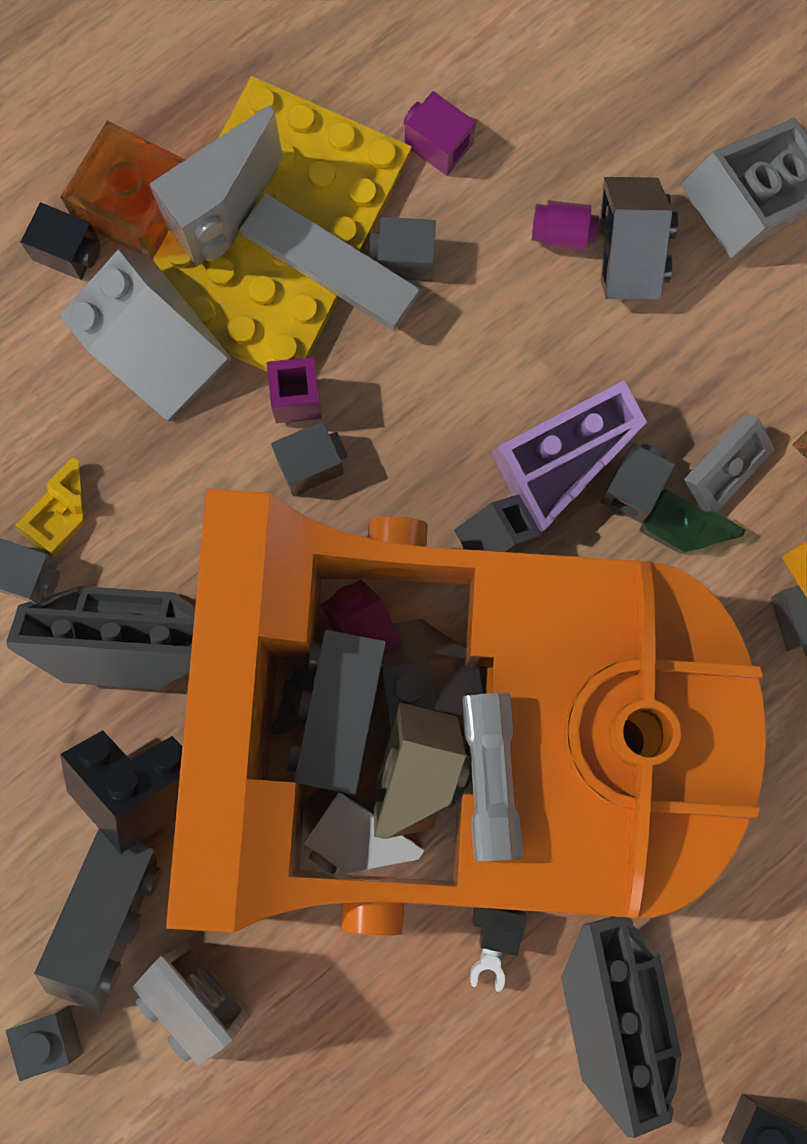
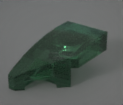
M668 489L661 491L652 511L639 529L641 533L678 553L698 550L727 540L742 537L746 531L714 510L704 512Z

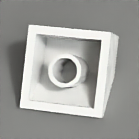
M342 792L337 794L304 843L313 850L308 858L332 875L336 873L338 868L347 874L419 860L424 852L420 845L405 835L389 839L374 837L373 813Z

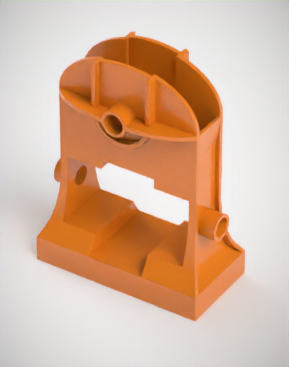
M206 488L166 928L234 933L260 920L287 911L341 903L340 931L385 936L403 934L404 903L631 918H651L677 911L699 898L714 884L736 853L750 818H757L761 807H757L762 786L766 750L765 712L759 678L763 677L761 667L752 666L749 653L739 630L715 595L693 576L667 564L637 560L427 547L428 523L414 518L396 516L369 519L367 537H362L316 522L295 511L269 492ZM322 579L392 580L470 585L465 667L487 668L486 693H510L513 723L510 752L514 804L520 816L523 858L474 861L471 818L475 809L474 795L460 794L458 795L453 881L334 873L332 875L328 872L300 870L306 785L295 782L268 781L267 778L277 660L310 658L313 641H317ZM624 725L634 735V752L625 742L623 734Z

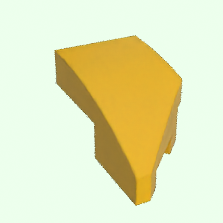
M72 457L46 483L47 493L15 524L18 533L53 559L84 525L79 461L75 457Z

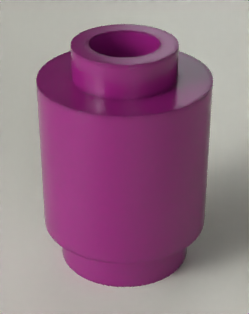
M548 200L547 205L536 204L531 241L542 242V247L585 251L587 242H596L599 215H591V205L551 200Z

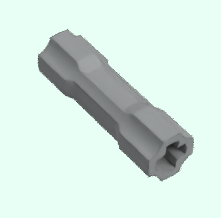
M486 693L463 696L465 738L470 746L475 808L471 818L474 861L523 858L520 816L514 804L510 742L513 736L510 693Z

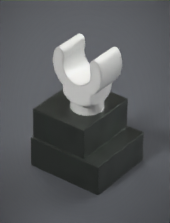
M474 908L472 921L474 926L482 927L479 943L483 951L480 960L470 970V982L473 987L477 986L479 974L485 969H490L496 973V991L501 992L503 989L505 975L501 967L502 953L518 956L527 920L524 910Z

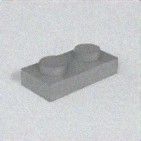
M745 414L684 479L702 510L715 515L775 451L760 419Z

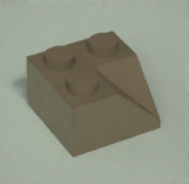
M399 702L373 790L374 837L389 839L432 829L438 811L446 812L448 805L451 804L456 786H465L469 776L471 757L465 754L467 740L465 736L461 735L458 717Z

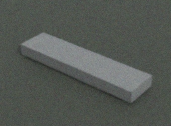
M267 193L264 194L240 228L243 237L392 331L396 330L420 295L419 288Z

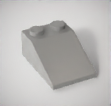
M270 105L150 183L165 225L196 267L206 260L210 262L220 258L228 250L229 245L237 238L241 226L249 217L283 158L275 111Z
M795 118L713 151L681 184L691 199L693 206L700 212L715 234L717 241L724 247L730 258L760 245L807 215V135Z
M118 249L59 315L91 355L167 421H172L232 359L148 254Z
M187 941L160 956L132 987L139 995L135 1002L142 1013L152 1022H156L159 1019L172 1034L168 1037V1041L174 1051L185 1061L192 1058L198 1066L224 1049L235 1038L250 1017L247 1011Z

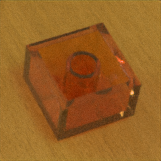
M107 120L62 193L61 199L71 215L90 222L95 232L134 252L148 254L153 259L169 229L165 225L150 183L185 161V159Z

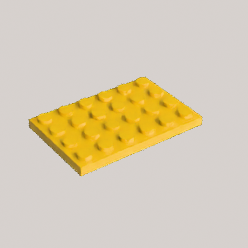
M251 76L218 138L268 105L275 111L283 158L254 208L264 194L267 193L358 251L363 252L412 155V146ZM169 230L153 260L229 355L268 372L267 362L310 357L340 298L243 237L241 231L220 258L210 262L206 260L196 267Z

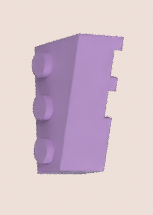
M623 380L499 445L490 453L513 496L520 495L540 532H543L647 421L626 381Z

